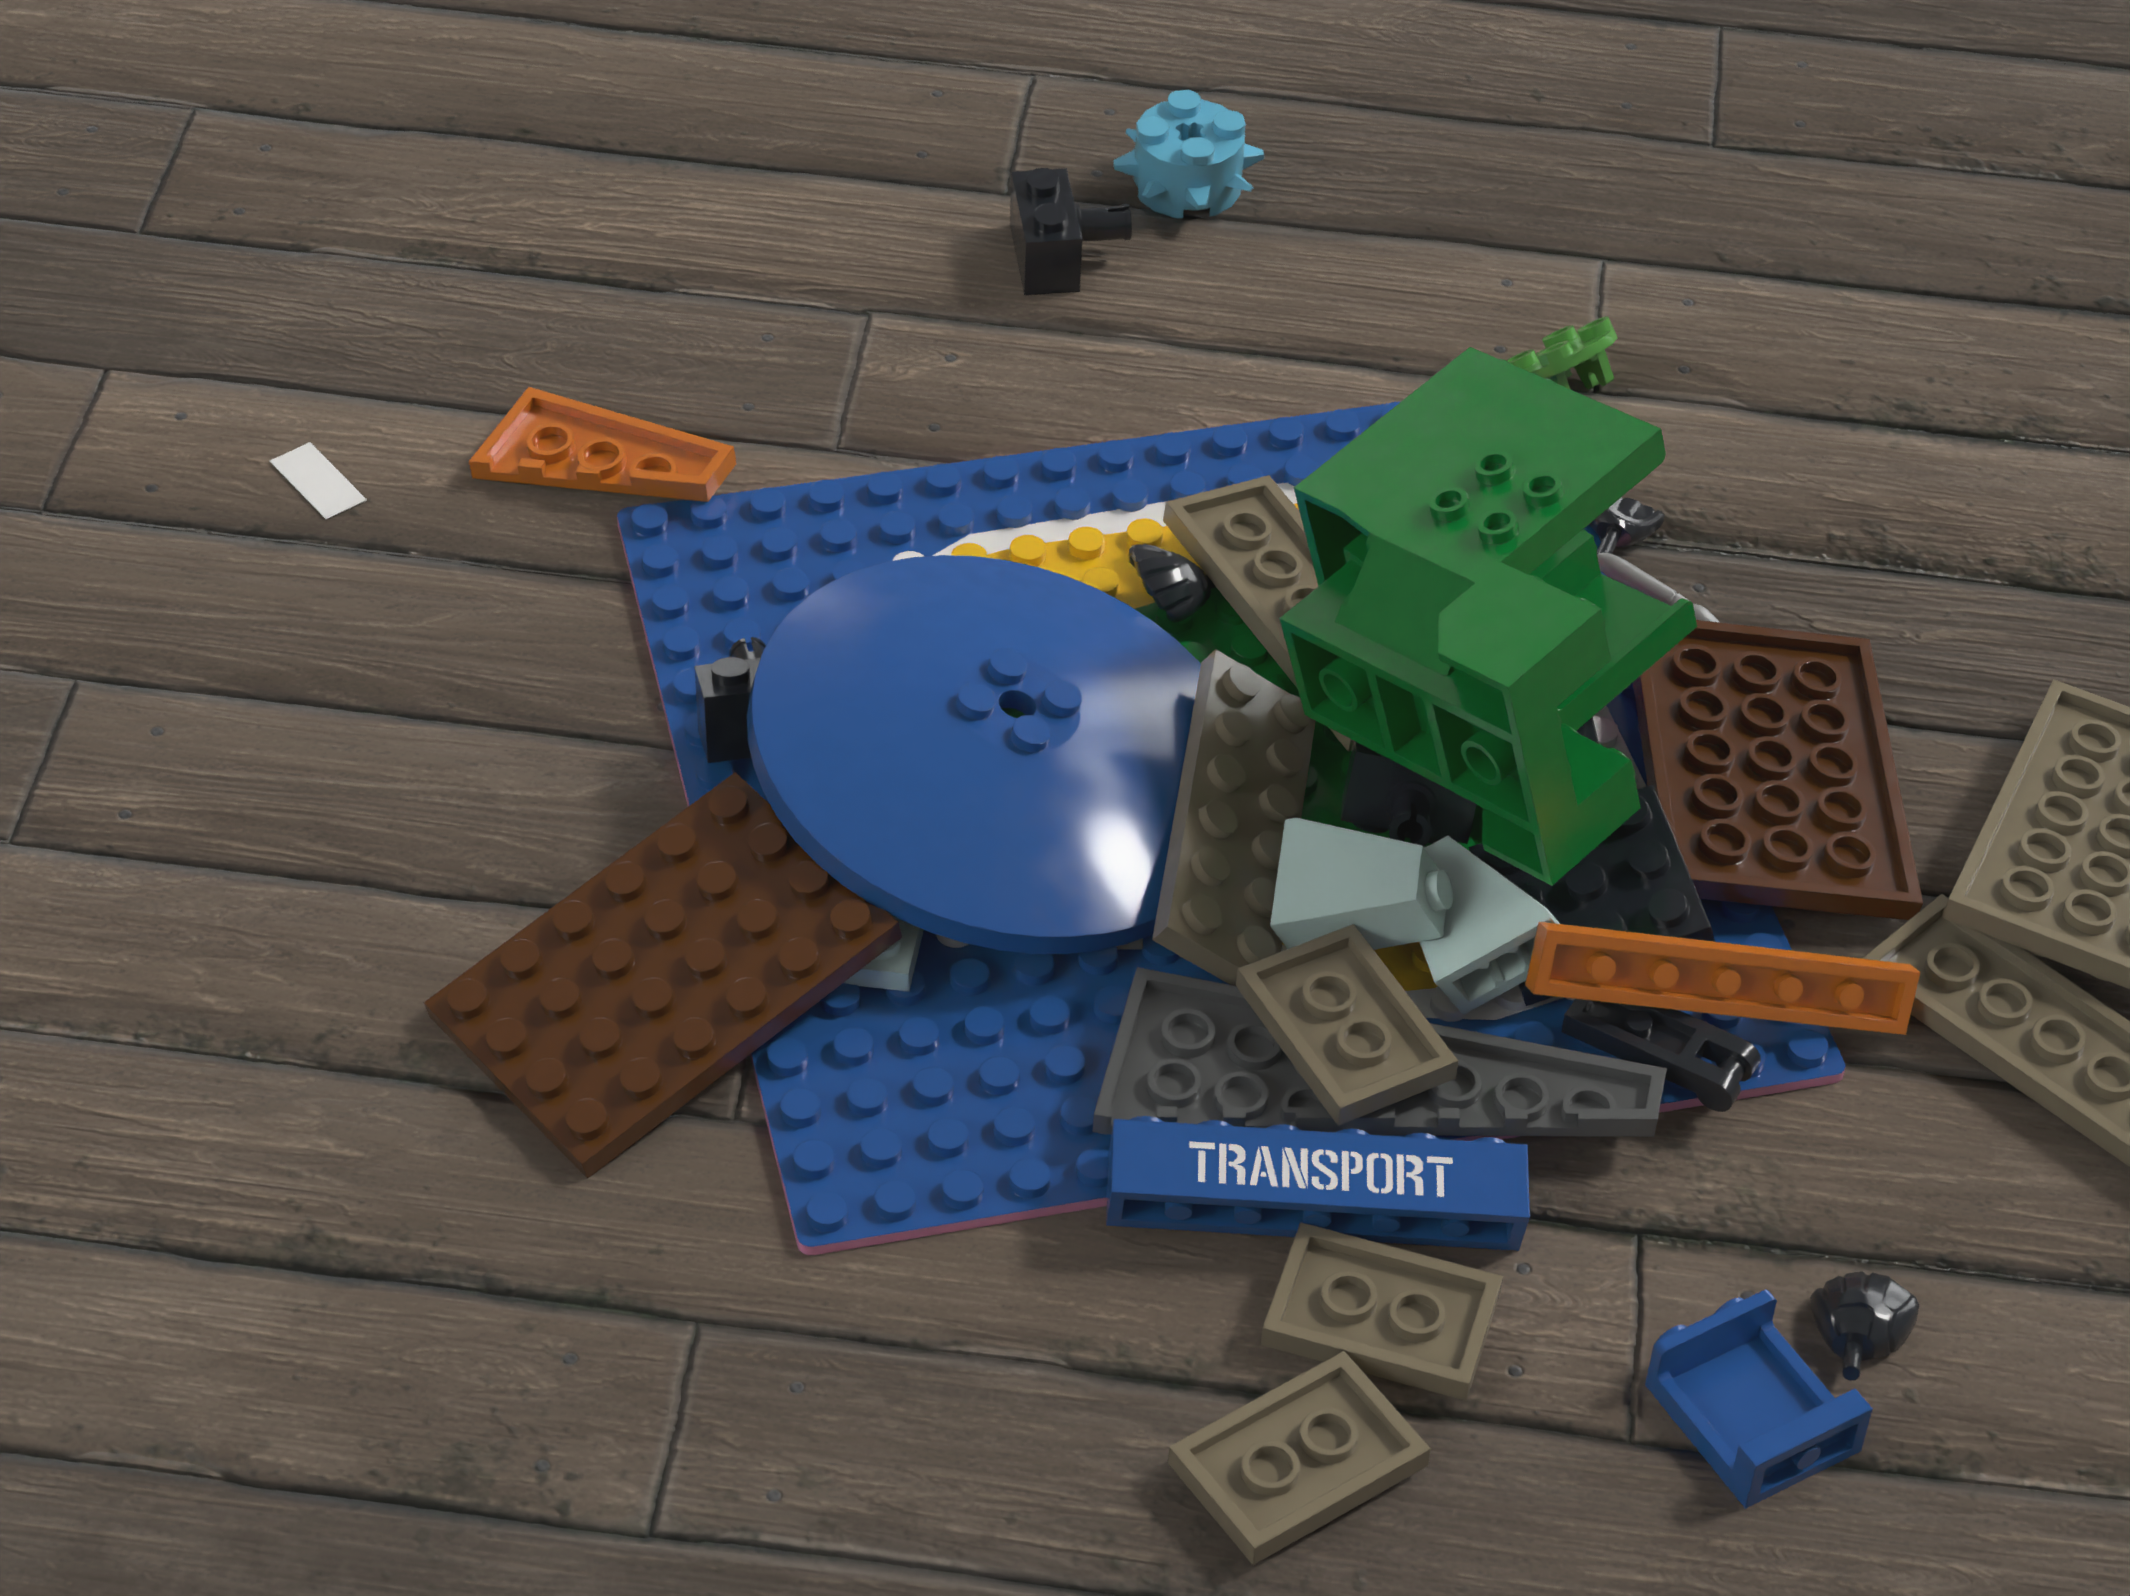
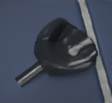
M1621 497L1589 524L1602 539L1597 554H1612L1616 546L1624 547L1643 541L1661 527L1665 515L1662 511H1655L1652 507L1643 505L1637 500Z
M1147 544L1133 545L1129 549V563L1136 568L1137 574L1142 578L1147 593L1153 597L1157 606L1166 611V616L1170 622H1180L1192 616L1208 601L1211 589L1216 588L1198 565L1180 554Z
M1863 1271L1847 1273L1844 1277L1837 1276L1827 1281L1823 1288H1817L1810 1297L1812 1313L1817 1328L1825 1343L1834 1354L1843 1359L1842 1375L1849 1381H1855L1860 1377L1861 1361L1889 1356L1890 1353L1896 1352L1912 1332L1919 1311V1303L1916 1297L1889 1276L1877 1273L1867 1275Z

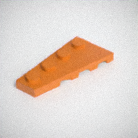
M532 387L526 389L469 460L472 479L708 502L737 464L734 446Z

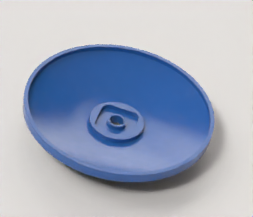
M938 555L911 557L883 562L836 579L809 595L787 615L766 645L755 673L747 712L748 743L753 767L761 788L778 819L793 839L821 868L868 903L886 910L890 915L933 934L980 947L1029 954H1071L1098 951L1128 944L1153 935L1201 664L1174 637L1137 610L1097 588L1068 576L1031 565L978 556ZM1001 708H1014L1025 715L1014 718L1006 714Z

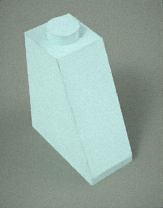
M1301 818L1285 820L1270 926L1287 949L1352 924L1357 927L1373 950L1443 938L1446 910L1450 909L1453 903L1452 885L1447 873L1444 870L1438 869L1422 845Z
M1446 836L1432 845L1424 847V849L1438 869L1444 870L1449 876L1453 890V903L1451 908L1446 910L1443 938L1421 941L1420 945L1435 984L1464 1015L1526 981L1538 922L1560 923L1545 906L1451 837Z

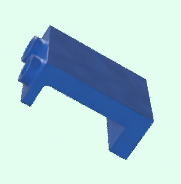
M1767 1289L1746 1299L1740 1297L1731 1299L1720 1306L1713 1315L1687 1327L1685 1325L1674 1326L1663 1333L1653 1345L1645 1383L1648 1390L1745 1509L1861 1452L1873 1410L1856 1388L1836 1398L1830 1393L1775 1328L1773 1316L1777 1300Z

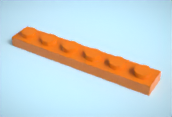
M1538 922L1525 986L1533 994L1906 1035L1920 972L1911 964Z

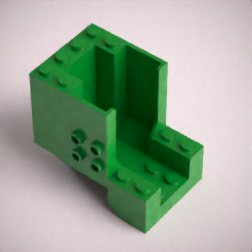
M1469 347L1294 487L1318 587L1279 619L1305 716L1481 806L1483 810L1482 844L1484 850L1553 886L1641 808L1635 781V770L1631 759L1615 748H1607L1578 734L1577 730L1697 627L1694 605L1691 601L1681 598L1670 606L1601 574L1594 536L1584 530L1587 525L1662 464L1666 455L1662 429L1563 387L1550 379L1542 378L1516 367L1506 360L1495 358Z

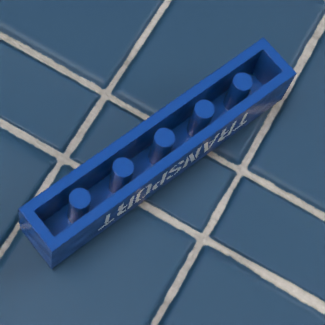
M1138 1116L1129 1120H1113L1108 1151L1106 1226L1295 1237L1300 1222L1373 1242L1519 1251L1530 1219L1528 1144L1506 1143L1494 1137H1483L1473 1141L1438 1139L1427 1133H1413L1404 1137L1370 1135L1359 1129H1343L1337 1132L1303 1131L1295 1126L1286 1124L1273 1125L1268 1128L1238 1127L1219 1120H1208L1199 1124L1164 1122L1152 1116Z

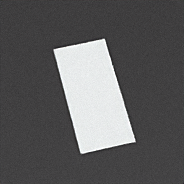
M311 442L270 460L274 467L325 519L367 501Z

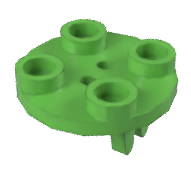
M1605 316L1582 326L1577 332L1573 325L1554 331L1542 339L1545 349L1538 353H1535L1534 349H1530L1506 361L1542 378L1550 379L1568 389L1570 387L1567 378L1572 375L1570 368L1574 367L1585 387L1591 389L1598 384L1605 386L1614 380L1605 349L1611 346L1618 337L1609 317Z

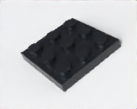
M1653 784L1637 789L1641 808L1553 886L1485 851L1482 843L1468 847L1472 854L1545 906L1560 924L1715 942L1710 922ZM1526 981L1518 985L1525 1006L1555 997L1533 994L1525 986Z

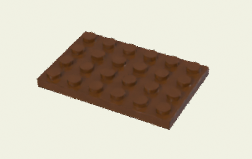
M1696 620L1697 627L1633 682L1647 785L1653 784L1699 898L1910 920L1920 912L1923 900L1870 639Z
M734 772L426 1000L424 1005L429 1017L588 1179L902 938L899 922L886 910L868 903L821 868L793 839L776 816L771 805Z

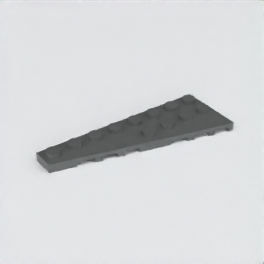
M1137 967L1094 1111L1093 1132L1111 1134L1114 1119L1129 1120L1138 1116H1152L1164 1122L1199 1124L1203 1121L1219 1120L1227 1122L1232 1126L1268 1128L1273 1125L1286 1124L1295 1126L1303 1131L1337 1132L1343 1129H1359L1370 1135L1406 1136L1413 1133H1427L1433 1136L1654 1137L1667 1068L1430 1023L1458 1059L1456 1079L1338 1126L1236 986Z

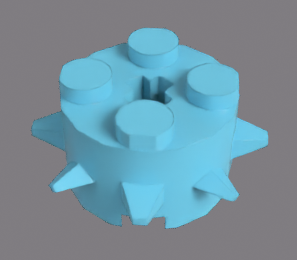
M1179 90L1170 93L1168 101L1161 102L1146 110L1137 121L1136 130L1127 128L1125 133L1135 141V149L1113 160L1114 170L1134 176V182L1138 187L1139 200L1153 211L1173 218H1183L1184 210L1210 208V217L1232 207L1241 195V190L1251 191L1253 189V186L1242 177V170L1263 160L1264 153L1262 149L1245 144V120L1241 113L1203 100L1194 91Z

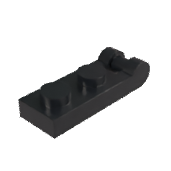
M1575 999L1564 1014L1562 1033L1619 1059L1667 1068L1666 1080L1696 1093L1699 1101L1704 1106L1717 1112H1725L1732 1107L1741 1092L1739 1082L1750 1079L1761 1062L1758 1050L1750 1042L1680 1010ZM1701 1058H1707L1715 1062L1717 1066L1710 1064L1702 1060Z

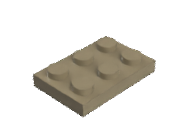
M1354 924L1237 969L1236 987L1338 1126L1456 1079L1458 1059Z
M1300 1222L1262 1328L1261 1345L1321 1362L1345 1351L1365 1374L1467 1401L1501 1293L1503 1276Z
M1342 1351L1169 1446L1168 1464L1251 1564L1254 1565L1429 1465L1431 1448L1348 1354Z

